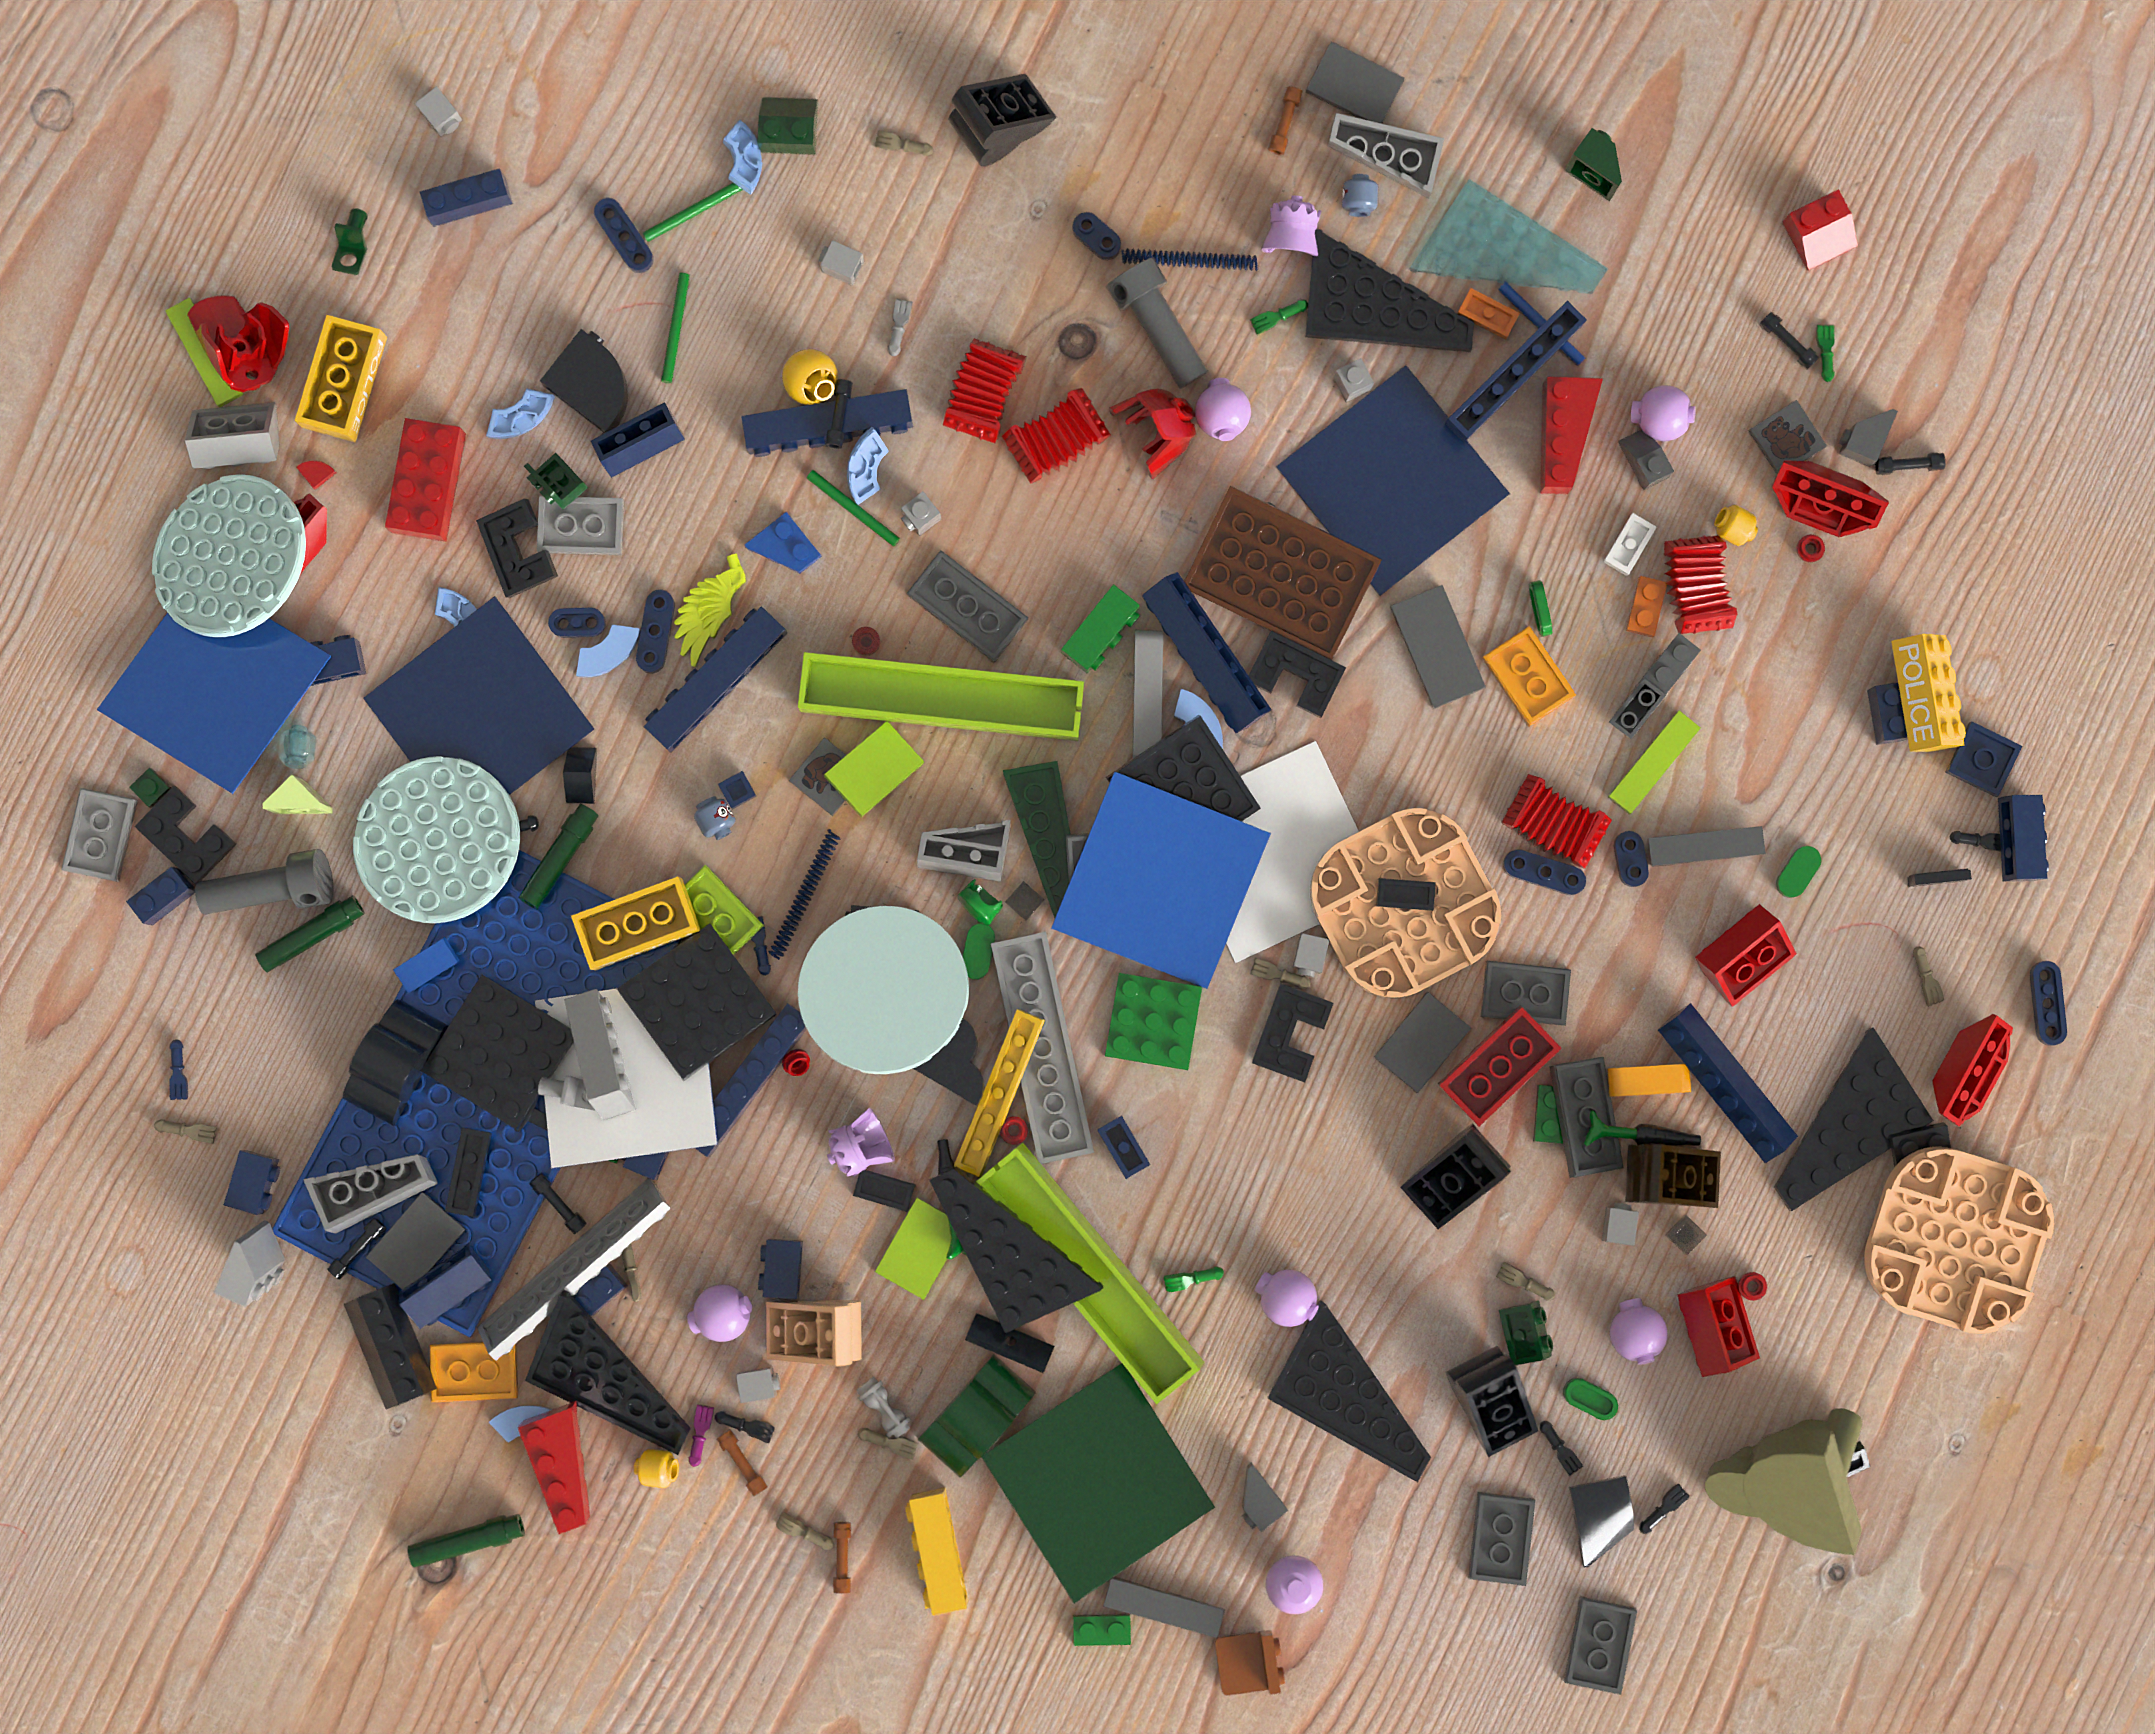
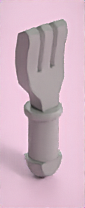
M896 299L893 312L895 326L891 328L892 335L888 345V353L891 356H896L900 353L902 336L905 332L903 326L909 321L912 301Z

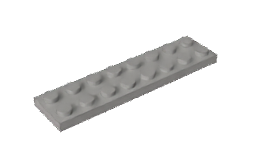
M1046 932L991 943L1009 1027L1017 1009L1045 1020L1021 1078L1037 1159L1041 1164L1094 1153Z
M648 1178L477 1327L487 1352L493 1359L497 1360L502 1355L510 1352L515 1343L522 1337L529 1335L545 1317L551 1316L559 1295L563 1290L568 1291L574 1296L584 1283L596 1277L607 1263L618 1258L623 1249L633 1241L641 1238L646 1229L665 1216L670 1207L652 1179Z

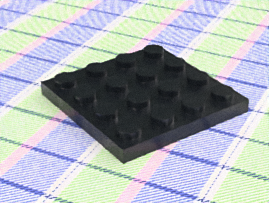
M1197 715L1115 771L1239 821L1245 820L1261 809L1200 715ZM1113 773L1105 777L1109 783L1111 781Z
M711 924L702 928L699 932L617 988L619 994L683 1081L776 1016V1012Z
M481 975L421 1071L518 1130L540 1096L538 1094V1086L541 1078L550 1079L573 1044L571 1028L486 976Z

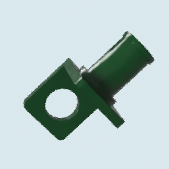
M357 208L351 209L346 225L335 224L334 229L339 245L331 265L332 270L352 275L359 274L367 252L363 228L368 218L365 211ZM347 254L356 257L355 264L351 266H344L340 261Z

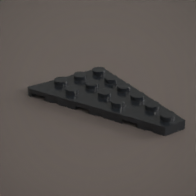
M1321 229L1315 230L1318 256L1312 255L1305 337L1471 352L1474 330L1473 321L1456 314L1453 309L1433 300L1428 294L1410 283H1405L1397 275L1385 271L1377 266L1374 261L1357 251L1349 249L1346 244L1324 234Z
M1874 1027L1866 1030L1865 1036L1857 1049L1854 1050L1849 1063L1844 1067L1829 1097L1821 1106L1816 1119L1811 1123L1796 1153L1790 1159L1783 1175L1780 1176L1774 1186L1789 1211L1795 1210L1891 1148L1890 1134L1924 1127L1934 1121Z
M957 1166L929 1180L1005 1333L1095 1294L1104 1288L1100 1281L1094 1280L1082 1270L1083 1267L1071 1261L1067 1254L1052 1242L1046 1241L1033 1231L1032 1226L1027 1222L1021 1221L1017 1214L1001 1201H996L982 1190L983 1187L970 1180L968 1175Z
M563 1290L556 1302L525 1381L569 1403L576 1401L577 1407L678 1455L682 1450L691 1427L568 1291Z
M1320 1300L1315 1316L1311 1321H1308L1267 1399L1418 1483L1431 1456L1326 1303Z

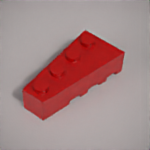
M1547 377L1542 384L1540 493L1568 494L1572 490L1603 378Z
M576 1401L523 1420L518 1427L558 1534L586 1525L590 1518Z

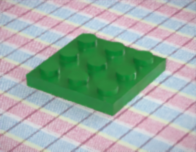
M1119 973L1105 1057L1188 1071L1202 987Z

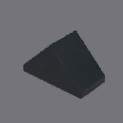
M571 747L567 751L563 768L566 803L595 804L597 748Z

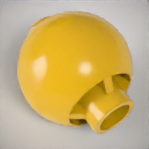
M804 349L793 354L785 363L782 372V381L786 392L792 399L804 405L818 404L829 399L834 393L836 380L838 379L837 368L832 359L825 353L815 349Z

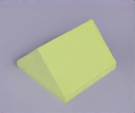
M291 775L263 802V809L275 814H333V808L305 780Z

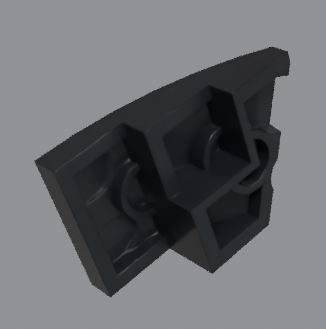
M1625 1475L1569 1487L1579 1538L1578 1545L1584 1568L1593 1564L1634 1530L1632 1503L1627 1476Z

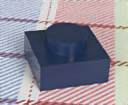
M743 771L718 784L732 810L757 797Z

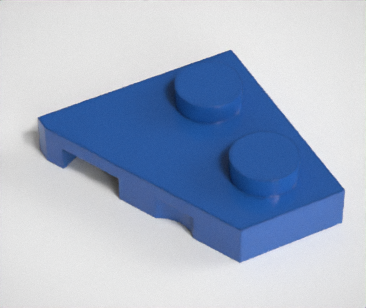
M787 512L745 544L747 550L760 554L777 564L784 565L799 574L822 557Z

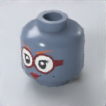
M1354 174L1352 179L1343 183L1342 207L1348 211V215L1366 217L1377 208L1378 184L1370 180L1369 175Z
M713 796L696 806L697 811L694 814V819L705 837L715 836L716 840H720L732 833L730 828L735 824L736 819L724 799H717L716 796Z

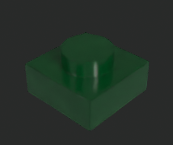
M152 768L147 769L129 787L149 808H152L171 789Z

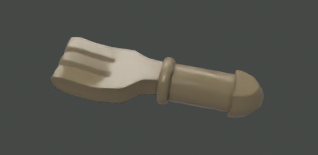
M878 130L877 142H875V147L893 151L903 149L904 152L923 154V156H929L933 153V147L928 143L911 141L909 138H906L904 141L896 134Z
M1919 946L1914 948L1913 957H1915L1918 966L1919 977H1922V990L1926 1004L1929 1007L1942 1002L1944 997L1939 982L1933 979L1931 975L1933 971L1930 969L1926 957L1927 953Z
M1258 958L1254 960L1255 964H1253L1251 975L1267 980L1277 978L1280 979L1281 983L1286 982L1301 989H1306L1310 986L1309 978L1304 975L1300 976L1288 972L1286 969L1283 971L1278 970L1276 965Z
M164 1119L158 1120L154 1124V1128L160 1133L178 1134L181 1137L186 1134L192 1140L212 1144L214 1143L217 1128L204 1124L186 1126V1123L169 1122Z
M630 1243L622 1251L625 1267L624 1273L627 1272L631 1284L632 1300L638 1302L641 1299V1288L634 1273L638 1268L635 1264L633 1249Z
M1503 1262L1496 1276L1498 1279L1514 1287L1524 1286L1526 1291L1529 1290L1541 1296L1543 1300L1551 1301L1555 1298V1292L1552 1288H1547L1534 1281L1533 1278H1526L1522 1271Z
M862 1428L858 1431L860 1440L879 1445L882 1448L887 1446L893 1453L913 1460L918 1446L917 1442L901 1437L891 1439L887 1435L871 1431L869 1428Z
M781 1513L776 1523V1527L779 1530L793 1537L803 1536V1540H808L822 1547L823 1550L833 1548L834 1543L831 1537H826L812 1530V1527H806L801 1521L792 1518L787 1513Z

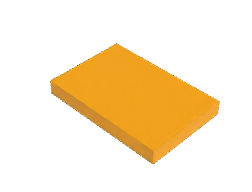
M1530 626L1482 657L1529 727L1576 696V693Z
M484 1342L429 1345L430 1372L437 1389L431 1391V1402L518 1398L516 1343L510 1352L502 1355L497 1360L488 1354Z

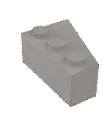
M1011 820L987 825L977 824L973 827L960 829L956 827L922 832L917 857L918 868L1001 882Z

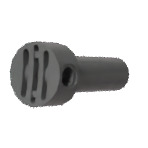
M1149 258L1116 277L1106 288L1120 311L1132 308L1179 389H1182L1205 375L1208 370L1159 289L1168 281L1154 258Z
M313 849L289 854L286 866L200 881L196 884L195 896L198 908L204 915L290 899L293 900L298 908L303 909L329 904L332 901L333 877L325 853L321 849Z

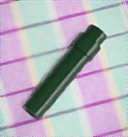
M579 804L575 812L569 814L560 828L561 832L518 898L522 902L536 910L539 908L580 845L585 843L593 831L592 826L599 816L595 811L583 804Z
M354 895L342 902L338 900L325 908L321 914L255 954L256 959L263 970L268 973L332 934L340 933L352 926L354 920L363 916L365 912Z
M519 1514L509 1517L502 1515L491 1518L482 1524L409 1545L407 1548L409 1561L412 1567L416 1568L492 1546L495 1548L512 1542V1539L525 1535L524 1524Z

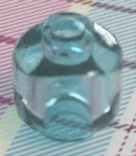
M293 725L290 729L280 734L278 757L284 762L285 766L293 769H303L307 767V764L314 761L316 736L309 732L307 727Z

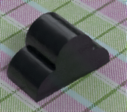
M1026 74L961 86L952 98L951 102L955 109L951 112L948 121L980 166L984 167L1007 156L1021 142L1034 137L1047 128L1057 117Z
M399 999L395 1000L387 1009L380 1022L370 1028L359 1044L349 1066V1074L351 1075L345 1086L343 1099L395 1126L423 1075L422 1067L447 1030L448 1025Z
M962 1018L958 1030L948 1044L944 1045L931 1059L913 1069L975 1106L979 1105L985 1089L983 1076L978 1068L971 1063L978 1048L977 1035L973 1027Z
M1472 1123L1414 1173L1400 1188L1437 1229H1440L1504 1180L1511 1172V1166Z
M1498 1346L1446 1372L1454 1394L1488 1457L1538 1432L1518 1369L1512 1359L1507 1354L1504 1355Z

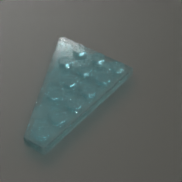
M1469 179L1409 270L1413 273L1436 274V276H1454L1455 278L1469 280L1482 279L1498 281V283L1503 284L1507 282L1515 283L1519 286L1536 288L1541 286L1557 288L1561 291L1574 290L1578 293L1592 294L1608 268Z

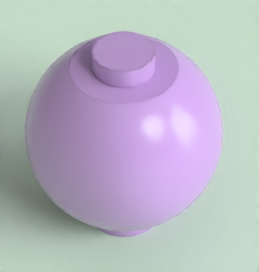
M1215 378L1209 381L1208 388L1203 391L1197 400L1195 408L1196 420L1200 428L1207 435L1221 441H1230L1248 425L1251 416L1250 402L1245 393L1240 388L1231 385L1227 378Z
M1662 385L1654 387L1644 394L1641 401H1633L1631 423H1639L1642 431L1657 441H1671L1679 438L1687 431L1689 423H1694L1695 406H1691L1689 397L1682 390L1674 386Z
M1281 1270L1274 1275L1265 1272L1255 1288V1292L1261 1295V1306L1265 1315L1272 1322L1280 1326L1293 1327L1304 1323L1307 1319L1311 1321L1319 1307L1316 1305L1317 1292L1314 1284L1305 1274L1296 1270Z
M720 1284L709 1287L697 1298L694 1311L688 1313L689 1327L694 1334L701 1332L703 1336L713 1341L726 1342L733 1340L746 1329L750 1319V1312H752V1304L747 1296H744L740 1290L733 1286Z
M1641 1298L1621 1302L1619 1304L1621 1311L1614 1317L1610 1326V1339L1613 1347L1622 1357L1630 1361H1637L1638 1365L1655 1361L1654 1356L1660 1354L1667 1341V1326L1664 1319L1653 1308L1643 1306Z
M1297 1555L1286 1556L1276 1561L1270 1568L1266 1577V1592L1270 1601L1279 1610L1289 1614H1301L1312 1609L1320 1600L1323 1592L1322 1575L1318 1567L1309 1559Z

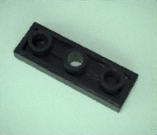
M978 1313L975 1314L965 1338L968 1342L1041 1373H1044L1055 1347L1016 1329L1005 1333L1001 1323Z

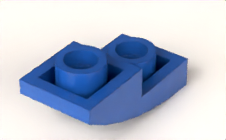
M444 937L399 965L393 971L407 992L410 993L460 960Z

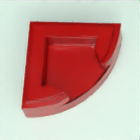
M307 461L296 466L315 490L337 473L332 467L320 461Z

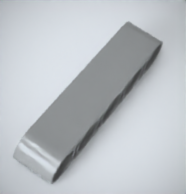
M1135 630L1133 758L1159 742L1162 737L1163 631Z

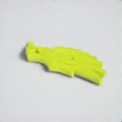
M737 554L726 557L730 570L716 575V578H705L704 582H698L697 586L699 588L690 589L691 596L683 598L684 602L688 604L678 609V612L683 615L674 621L676 626L681 625L674 637L679 640L686 635L681 646L680 655L685 657L691 649L692 667L697 666L710 636L715 638L724 621L732 616V598L735 592L746 582L745 572L740 565Z

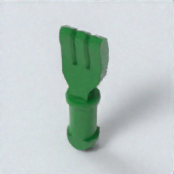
M1299 299L1289 306L1279 308L1278 312L1268 311L1252 318L1250 321L1253 324L1256 335L1275 327L1278 321L1282 319L1285 321L1286 318L1297 313H1303L1308 308V302L1304 299Z
M1817 325V345L1822 350L1820 354L1822 359L1821 376L1825 382H1831L1835 376L1833 371L1834 353L1831 352L1835 344L1834 325Z
M1214 1266V1268L1207 1270H1195L1193 1273L1182 1272L1165 1275L1163 1277L1165 1289L1167 1292H1177L1187 1289L1195 1282L1199 1284L1209 1280H1219L1223 1277L1224 1270Z

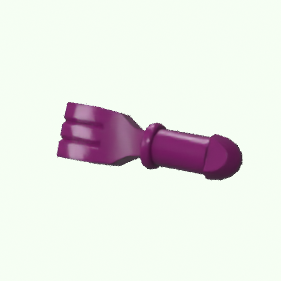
M697 1404L694 1418L696 1436H692L693 1443L690 1456H688L689 1464L692 1467H696L701 1463L704 1441H706L704 1434L710 1429L714 1407Z

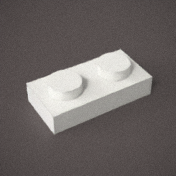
M1632 513L1603 562L1628 576L1657 527Z

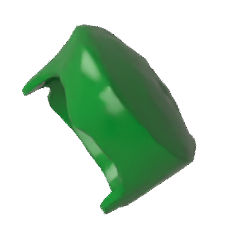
M974 879L957 895L958 900L974 919L983 924L990 925L1002 909V901H998L980 885H975L976 879Z

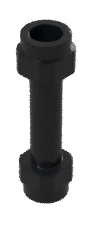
M1771 311L1760 322L1763 329L1768 334L1772 331L1799 357L1797 362L1808 370L1819 359L1816 352L1811 347L1807 350L1780 324L1782 319Z
M837 379L835 384L834 396H836L831 430L827 431L825 444L827 447L841 449L843 445L844 432H842L847 398H851L853 385L849 380Z
M1937 452L1929 453L1927 457L1892 460L1891 456L1878 458L1875 463V472L1877 475H1890L1893 471L1921 468H1928V471L1943 470L1946 465L1944 453Z
M542 1172L531 1180L529 1185L538 1195L542 1194L564 1218L566 1221L564 1225L573 1234L579 1232L587 1224L578 1212L574 1213L551 1188V1181Z
M374 1217L363 1228L365 1232L341 1258H336L327 1268L338 1280H341L350 1271L349 1265L373 1239H379L387 1229L377 1218Z

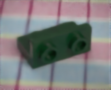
M1539 1301L1499 1310L1509 1356L1515 1366L1543 1361L1552 1356L1553 1341L1551 1336L1547 1335L1545 1327L1547 1321L1546 1312L1540 1306Z

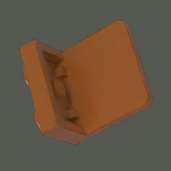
M1271 1630L1223 1636L1215 1640L1221 1690L1224 1695L1268 1690L1270 1695L1281 1693L1280 1685L1285 1684L1283 1667H1277L1276 1656L1281 1655L1279 1638H1273Z

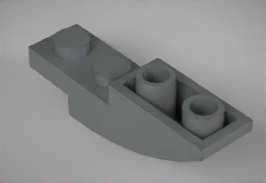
M1678 633L1635 686L1609 723L1632 739L1700 653L1701 649Z

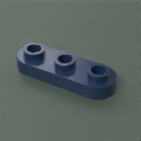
M612 198L601 199L594 208L596 220L630 270L636 273L648 271L654 260L650 248L621 205ZM613 211L614 215L612 218H606L605 213ZM623 233L629 234V238L626 241L620 240V236ZM637 256L645 257L642 263H636L635 259Z
M655 590L646 599L636 654L638 666L646 673L660 671L666 660L675 602L673 597L665 590ZM658 599H663L665 602L661 608L655 607V602ZM653 626L660 628L657 635L650 634V629ZM649 653L655 655V659L651 663L645 661V657Z
M1513 850L1503 860L1504 871L1510 877L1562 894H1578L1586 885V877L1581 869L1527 851ZM1517 858L1523 861L1521 869L1514 866V860ZM1542 867H1547L1550 870L1548 877L1541 875ZM1570 875L1575 876L1577 879L1575 886H1571L1567 881Z
M2042 961L2036 963L2030 971L2036 1036L2041 1043L2053 1046L2061 1044L2067 1036L2061 971L2055 963ZM2042 970L2048 975L2045 981L2040 978ZM2046 998L2051 1003L2048 1009L2043 1006V1001ZM2049 1026L2054 1030V1034L2051 1037L2046 1034V1029Z

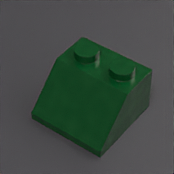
M762 97L758 119L757 142L760 152L816 155L818 99Z
M1591 128L1573 153L1565 171L1610 202L1622 182L1616 146L1606 132Z

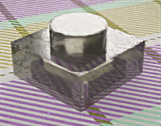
M1023 881L1005 903L1027 921L1045 899Z
M1684 1215L1665 1234L1685 1255H1688L1707 1236L1687 1215Z

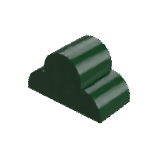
M993 1354L918 1440L961 1478L1000 1438L1015 1420L1016 1416L1032 1399L1036 1391Z

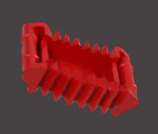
M974 338L970 343V353H965L966 361L960 362L961 370L956 371L958 379L952 380L955 389L950 390V395L953 399L948 400L950 407L946 409L943 426L954 429L956 432L960 431L977 437L980 440L983 439L996 444L1001 432L999 420L1003 419V405L1006 404L1005 397L1009 396L1008 389H1012L1011 382H1017L1016 375L1022 373L1027 356L1019 355V353L1013 350L995 347L990 342H981Z
M1083 388L1073 389L1068 392L1066 403L1059 400V407L1054 405L1053 412L1047 410L1046 418L1039 415V422L1032 419L1031 425L1024 421V429L1015 424L1002 435L1008 450L1015 457L1021 472H1024L1030 484L1040 480L1043 472L1050 476L1051 468L1059 472L1060 465L1068 467L1069 460L1077 462V453L1085 456V447L1093 450L1092 442L1100 444L1111 436L1104 424L1105 422L1100 418L1091 403L1092 400L1088 398Z
M1703 535L1702 537L1689 539L1679 538L1678 540L1665 541L1664 556L1671 558L1664 563L1671 567L1664 573L1671 577L1665 584L1672 586L1666 594L1675 597L1669 604L1677 606L1672 613L1680 615L1675 620V626L1680 634H1696V632L1712 630L1719 631L1721 629L1733 628L1736 616L1738 615L1737 608L1728 604L1732 597L1726 596L1730 592L1724 589L1728 583L1721 580L1726 573L1720 572L1725 567L1720 562L1726 558L1720 554L1727 548V544L1718 535L1712 537Z
M1528 774L1522 786L1519 787L1520 789L1513 803L1507 808L1508 811L1501 823L1511 830L1518 828V835L1526 833V842L1533 840L1534 847L1542 844L1543 853L1552 849L1553 857L1562 853V860L1570 856L1572 864L1585 869L1591 857L1594 856V852L1603 835H1606V830L1612 820L1606 813L1600 810L1590 813L1589 806L1585 809H1582V804L1575 807L1574 801L1566 804V796L1559 799V792L1552 794L1553 786L1546 789L1544 779Z

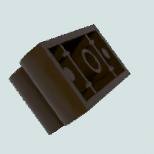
M1656 1144L1628 1145L1625 1202L1718 1208L1721 1151Z

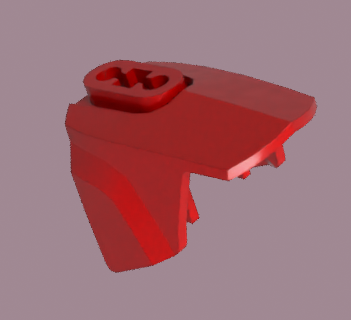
M214 296L197 302L189 310L187 316L203 349L222 380L231 389L239 392L254 391L259 389L261 385L271 383L277 372L278 365L284 358L289 332L288 321L273 306L260 302L251 310L245 312L235 296ZM247 372H249L250 377H253L255 379L252 380L247 378Z
M1150 389L1137 393L1136 396L1109 408L1110 414L1114 416L1139 404H1143L1144 406L1126 419L1125 423L1127 425L1132 422L1138 425L1147 417H1153L1158 432L1155 439L1142 448L1144 452L1152 455L1146 461L1149 476L1152 480L1186 451L1191 439L1196 435L1195 424L1191 422V419L1196 416L1192 406L1186 399L1177 398L1171 392L1164 389Z

